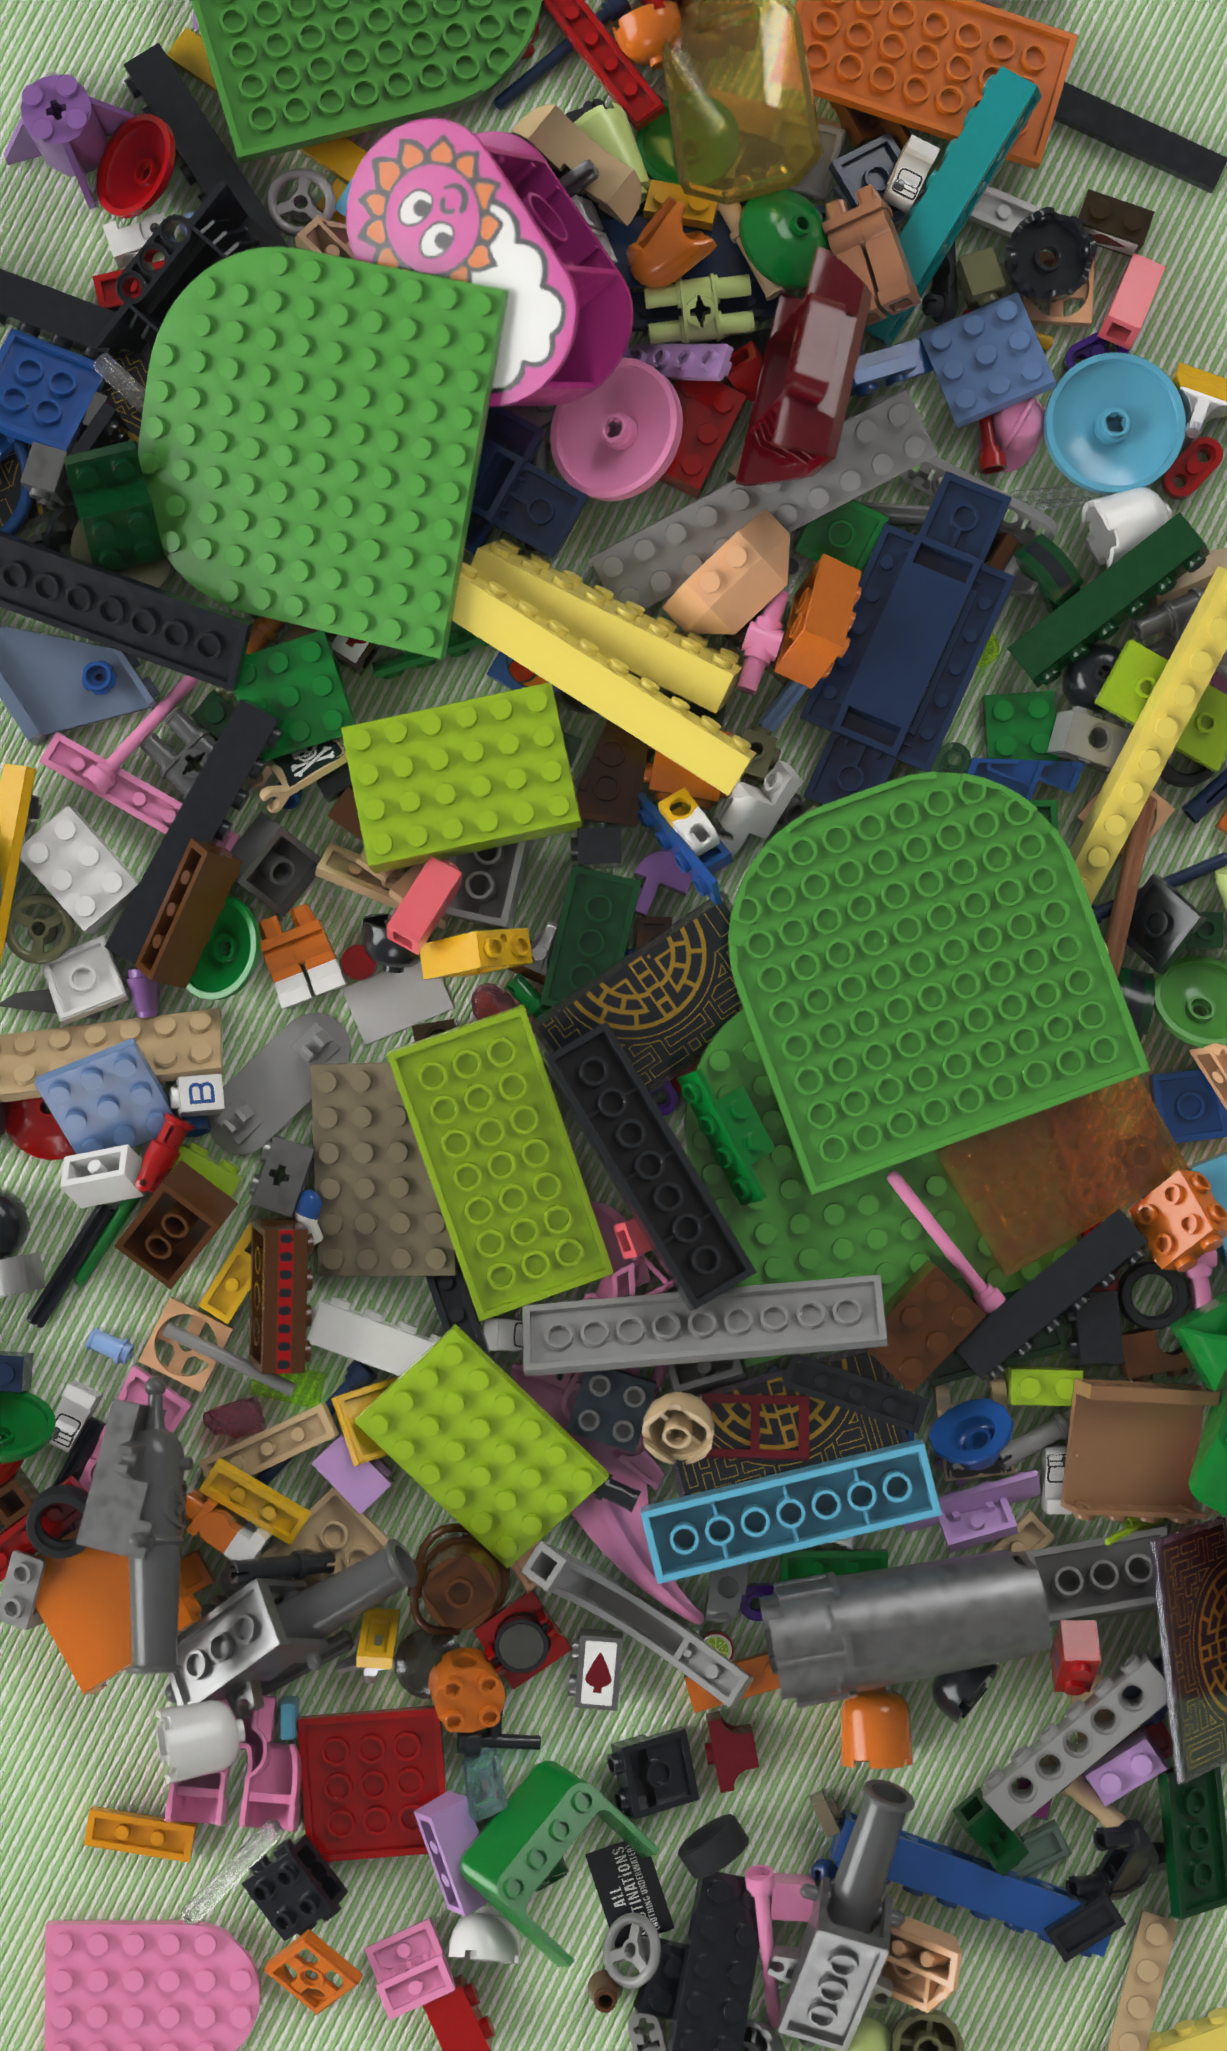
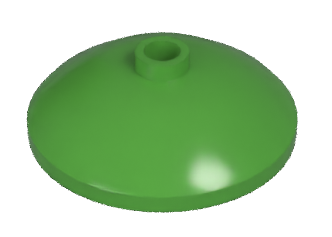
M1185 956L1176 959L1165 974H1158L1155 980L1154 1011L1160 1022L1174 1036L1188 1044L1201 1048L1211 1043L1227 1045V963L1207 956Z

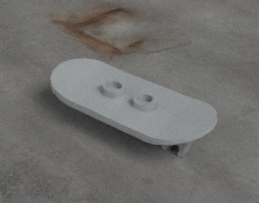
M320 1013L304 1014L290 1022L223 1086L224 1111L218 1115H207L211 1127L209 1133L215 1143L227 1152L242 1155L253 1153L263 1147L266 1141H270L312 1100L310 1065L348 1062L351 1046L349 1035L342 1024L331 1016Z

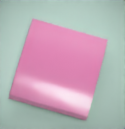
M432 1917L364 1948L378 1984L375 1986L389 2021L456 1990L454 1979Z

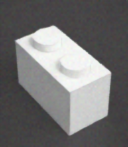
M128 1144L66 1156L63 1162L60 1188L80 1208L143 1197L145 1192L139 1191L135 1185L143 1160Z

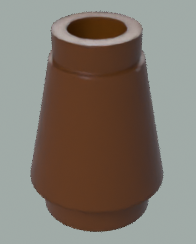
M607 1970L597 1971L589 1979L588 1994L597 2010L602 2013L612 2011L622 1995L623 1987L612 1980Z

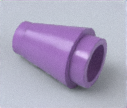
M137 967L129 968V977L125 979L138 1018L158 1016L160 983L148 979Z

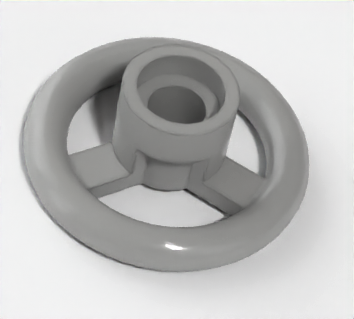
M296 168L282 173L273 181L266 197L267 213L274 225L281 232L295 237L305 226L290 225L281 216L290 213L291 218L296 223L306 225L317 215L331 221L335 212L336 199L332 186L321 174L310 169ZM299 179L298 190L292 195L291 199L276 204L280 190L287 183ZM311 181L317 184L324 194L325 209L323 214L317 209L314 199L309 194ZM300 202L307 203L306 207L303 209L296 208L297 204Z
M632 1912L620 1916L610 1926L604 1940L603 1958L606 1970L615 1983L629 1989L643 1986L652 1978L657 1970L661 1956V1942L658 1931L652 1921L640 1913ZM632 1924L628 1940L624 1942L622 1948L614 1950L615 1940L619 1932L625 1926ZM643 1929L646 1931L648 1937L641 1936ZM623 1960L632 1962L640 1974L635 1977H627L619 1971L616 1963Z

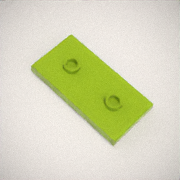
M1132 639L1127 640L1094 703L1135 726L1168 660ZM1208 684L1174 749L1213 772L1219 770L1227 755V694Z

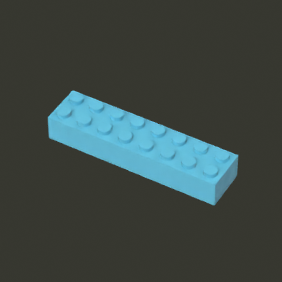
M921 1439L642 1506L640 1509L657 1584L942 1515L925 1445Z

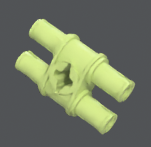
M710 273L709 276L682 280L681 277L675 281V284H670L663 288H644L646 309L677 305L678 309L681 308L682 315L679 316V320L648 324L650 345L679 341L682 344L715 339L718 342L724 339L725 335L754 332L755 322L752 310L721 314V311H718V304L721 299L751 296L750 275L718 278L717 274ZM698 295L703 305L709 307L707 311L703 312L701 324L695 313H690V309L696 308Z

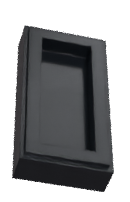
M1103 1890L1046 1926L1044 1930L1066 1963L1123 1927L1126 1923L1106 1891Z

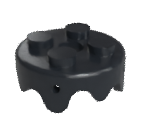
M1044 207L1022 220L1007 240L1004 250V266L1008 279L1021 295L1030 300L1040 303H1054L1064 300L1073 295L1087 281L1092 262L1096 256L1097 244L1095 239L1086 233L1079 218L1058 214L1053 207ZM1042 250L1051 251L1056 258L1055 265L1052 267L1042 265L1039 260V252Z

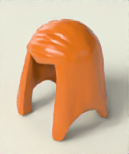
M671 196L666 199L645 226L636 243L634 242L628 246L626 253L628 265L631 266L630 271L635 280L650 288H663L672 284L717 247L713 238L704 235L700 230L690 233L683 232L682 216L686 211V207L681 201L676 203Z

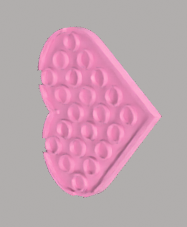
M49 1920L45 1928V2051H236L250 2034L260 2009L262 1991L257 1965L250 1952L246 1951L232 1937V1933L209 1922L195 1920Z

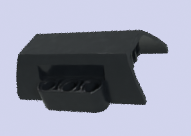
M220 180L191 218L176 214L167 216L120 274L116 281L115 289L117 295L124 303L92 343L97 348H121L138 352L150 363L152 349L165 316L175 300L197 276L215 263L231 255L262 247L283 246L248 216L234 196L230 186L225 181ZM184 223L187 235L183 241L177 242L174 236L175 229L179 224ZM161 251L165 258L164 265L161 269L155 270L152 260L154 255ZM139 279L142 283V293L137 298H134L130 291L131 285L135 280Z

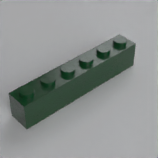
M1179 512L1007 648L1037 688L1043 684L1049 685L1062 674L1061 670L1071 661L1076 663L1090 652V646L1100 639L1105 641L1112 637L1118 631V625L1127 618H1135L1144 612L1148 607L1147 603L1158 594L1162 596L1171 591L1177 584L1176 580L1187 571L1192 573L1198 570L1206 562L1205 557L1210 554L1206 543Z

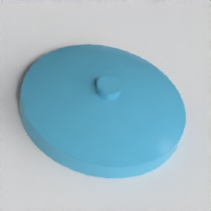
M1120 352L1098 354L1084 359L1069 369L1050 394L1043 421L1045 443L1058 469L1077 486L1101 495H1113L1135 488H1146L1153 484L1176 460L1183 445L1186 429L1184 405L1171 379L1150 361L1136 355Z

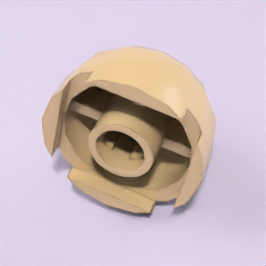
M677 1391L659 1397L651 1404L644 1416L642 1434L644 1436L643 1443L645 1448L655 1458L669 1464H674L675 1460H687L686 1464H693L703 1459L712 1448L715 1427L711 1411L700 1398L690 1393Z

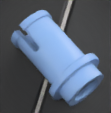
M94 1328L86 1344L87 1349L114 1359L113 1363L116 1365L119 1363L126 1365L135 1347L130 1343V1339L125 1338L121 1340L99 1330V1328Z

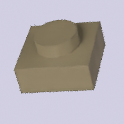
M822 1790L810 1795L811 1804L827 1838L840 1833L837 1820L841 1819L842 1815L834 1798L827 1800Z

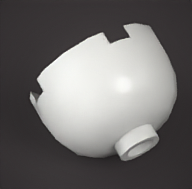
M482 1906L478 1909V1914H470L457 1922L452 1931L448 1957L490 1963L503 1961V1964H520L521 1936L518 1929L506 1917L499 1916L500 1912L495 1907Z

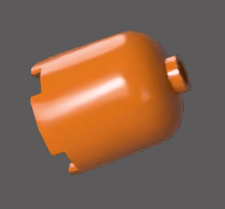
M885 1686L857 1692V1697L844 1700L841 1710L842 1766L855 1768V1762H869L870 1769L903 1768L904 1764L913 1765L910 1711L908 1703L902 1695L896 1691L886 1690Z

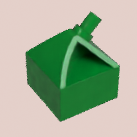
M1227 1292L1169 1325L1204 1387L1214 1392L1227 1386Z

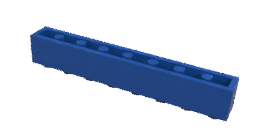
M843 1809L842 1818L838 1822L840 1833L834 1835L829 1848L831 1858L836 1861L835 1865L838 1867L858 1814ZM901 1830L886 1884H889L890 1881L901 1884L906 1892L915 1896L922 1897L923 1893L937 1897L936 1901L952 1909H956L957 1905L968 1908L973 1916L982 1920L990 1921L991 1917L1004 1921V1926L1015 1932L1024 1933L1025 1929L1038 1934L1037 1937L1052 1945L1053 1943L1044 1928L1090 1899L1072 1900L1067 1895L1065 1888L1031 1876L1020 1879V1876L1016 1874L1017 1872L1012 1870L1002 1877L994 1869L991 1862L903 1830ZM1112 1934L1080 1955L1092 1957V1954L1104 1957Z

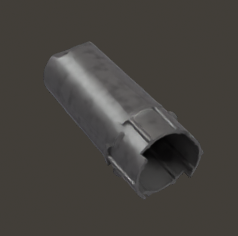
M1005 1549L835 1576L834 1572L773 1583L774 1594L760 1597L763 1628L772 1674L778 1673L781 1699L794 1698L797 1708L855 1698L858 1696L857 1692L1029 1657L1036 1652L1051 1648L1050 1621L1042 1581L1037 1567L1024 1551L1009 1552Z

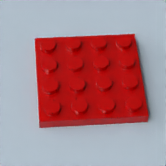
M421 1706L299 1716L297 1725L302 1770L305 1834L325 1861L334 1862L428 1854L414 1811L447 1792L442 1722L437 1716L435 1707Z

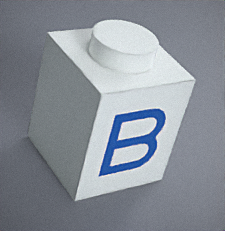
M208 1074L178 1077L175 1087H170L171 1108L178 1109V1117L221 1114L225 1109L222 1075Z

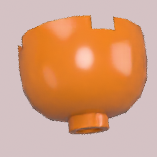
M663 1L665 8L655 10L653 3L644 5L622 16L618 20L619 29L613 26L612 30L619 48L633 64L650 66L652 70L661 69L670 64V58L678 52L682 42L681 15L676 2Z

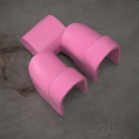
M262 1695L264 1707L260 1710H249L252 1716L248 1719H242L245 1741L239 1742V1749L247 1750L248 1767L244 1782L239 1827L280 1829L296 1832L298 1831L300 1817L299 1798L302 1775L300 1754L295 1744L274 1743L278 1699L277 1696ZM226 1698L221 1701L226 1703L227 1706L232 1710ZM231 1766L219 1772L169 1784L165 1821L208 1823L218 1826L227 1825L229 1808L227 1792Z

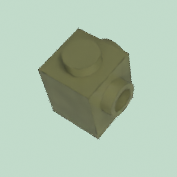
M992 246L961 256L957 261V279L968 309L978 305L981 308L1001 298L1008 283V275L1004 264H998Z
M752 726L751 730L744 728L742 738L748 741L752 746L750 749L757 753L743 775L744 778L764 783L768 769H773L779 760L781 749L775 748L778 738L771 736L772 731L759 726Z

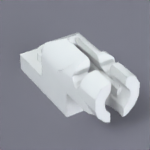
M778 760L773 770L767 774L761 789L739 782L723 808L716 814L715 817L720 821V824L712 825L719 839L731 852L732 858L748 840L749 833L767 839L802 783V779L790 764Z

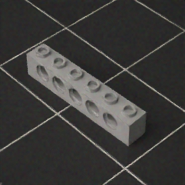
M1146 1651L1139 1656L1133 1654L1127 1658L1120 1666L1121 1671L1112 1679L1109 1677L1102 1679L1093 1688V1695L1084 1702L1078 1700L1073 1703L1065 1712L1066 1717L1057 1725L1055 1723L1048 1724L1038 1734L1039 1739L1029 1748L1027 1745L1022 1746L1012 1755L1010 1759L1012 1762L1004 1769L996 1768L987 1775L982 1786L983 1799L1011 1831L1016 1829L1177 1695L1174 1682ZM1128 1686H1137L1141 1689L1140 1694L1133 1699L1125 1698L1122 1692ZM1100 1709H1109L1114 1713L1108 1721H1099L1094 1716ZM1073 1732H1082L1086 1735L1085 1740L1080 1744L1070 1743L1067 1737ZM1049 1754L1059 1759L1057 1764L1051 1767L1043 1766L1039 1762L1043 1756ZM1020 1777L1027 1778L1032 1782L1026 1789H1017L1012 1783Z

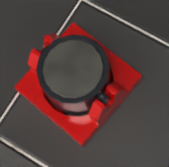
M534 1590L523 1594L473 1630L484 1646L487 1659L492 1661L495 1671L501 1677H505L513 1690L572 1650V1646ZM518 1612H528L535 1615L536 1617L529 1614H514Z

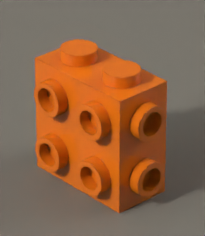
M722 731L731 737V732ZM657 750L654 763H646L643 783L649 784L648 794H654V800L660 802L684 787L701 810H709L710 805L717 806L719 797L726 799L727 795Z
M1179 1169L1129 1209L1135 1220L1134 1225L1148 1240L1153 1261L1162 1270H1176L1178 1272L1190 1270L1198 1263L1197 1259L1206 1252L1219 1248L1224 1243L1223 1239L1227 1237V1212L1217 1203L1210 1191L1211 1185L1200 1172Z

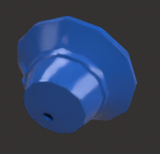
M989 1398L967 1400L947 1410L933 1423L928 1438L936 1455L951 1463L960 1464L968 1470H982L992 1466L998 1460L1000 1451L1011 1440L1014 1423L1005 1406Z

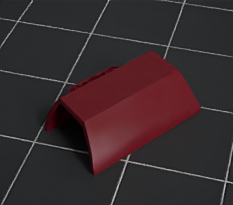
M818 246L815 251L805 298L802 300L784 293L778 295L736 484L754 486L813 477L836 458L872 293L850 267L825 248Z

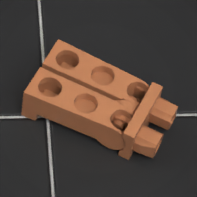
M872 184L857 190L855 194L859 206L848 210L847 203L843 199H836L826 204L827 221L821 223L824 233L828 234L832 253L850 267L872 293L868 312L871 315L867 316L865 328L888 318L887 312L893 316L922 303L896 228L891 219L893 218L891 207L881 198L877 189Z

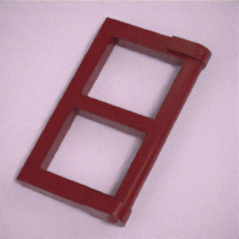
M702 1394V1401L708 1406L711 1414L712 1403L751 1404L750 1449L711 1448L703 1459L809 1461L811 1455L809 1451L810 1396ZM760 1404L799 1405L798 1450L760 1449Z

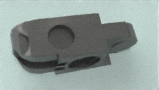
M750 1562L710 1571L704 1621L722 1624L732 1621L738 1615L742 1595H746Z

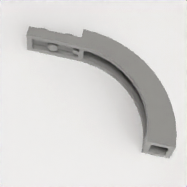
M540 1541L521 1571L547 1592L558 1595L585 1608L641 1642L729 1708H736L754 1677L706 1643L704 1638L670 1614L607 1574L561 1549Z

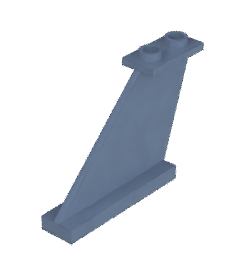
M0 625V698L27 740L35 746L48 739L47 736L55 734L56 731L59 733L138 711L154 709L159 704L155 697L160 693L148 676L142 679L136 670L141 665L136 656L114 648ZM106 661L112 665V671L116 673L117 681L113 688H109L107 694L95 695L93 691H87L82 684L83 670L90 662ZM97 675L96 680L101 681L102 675Z

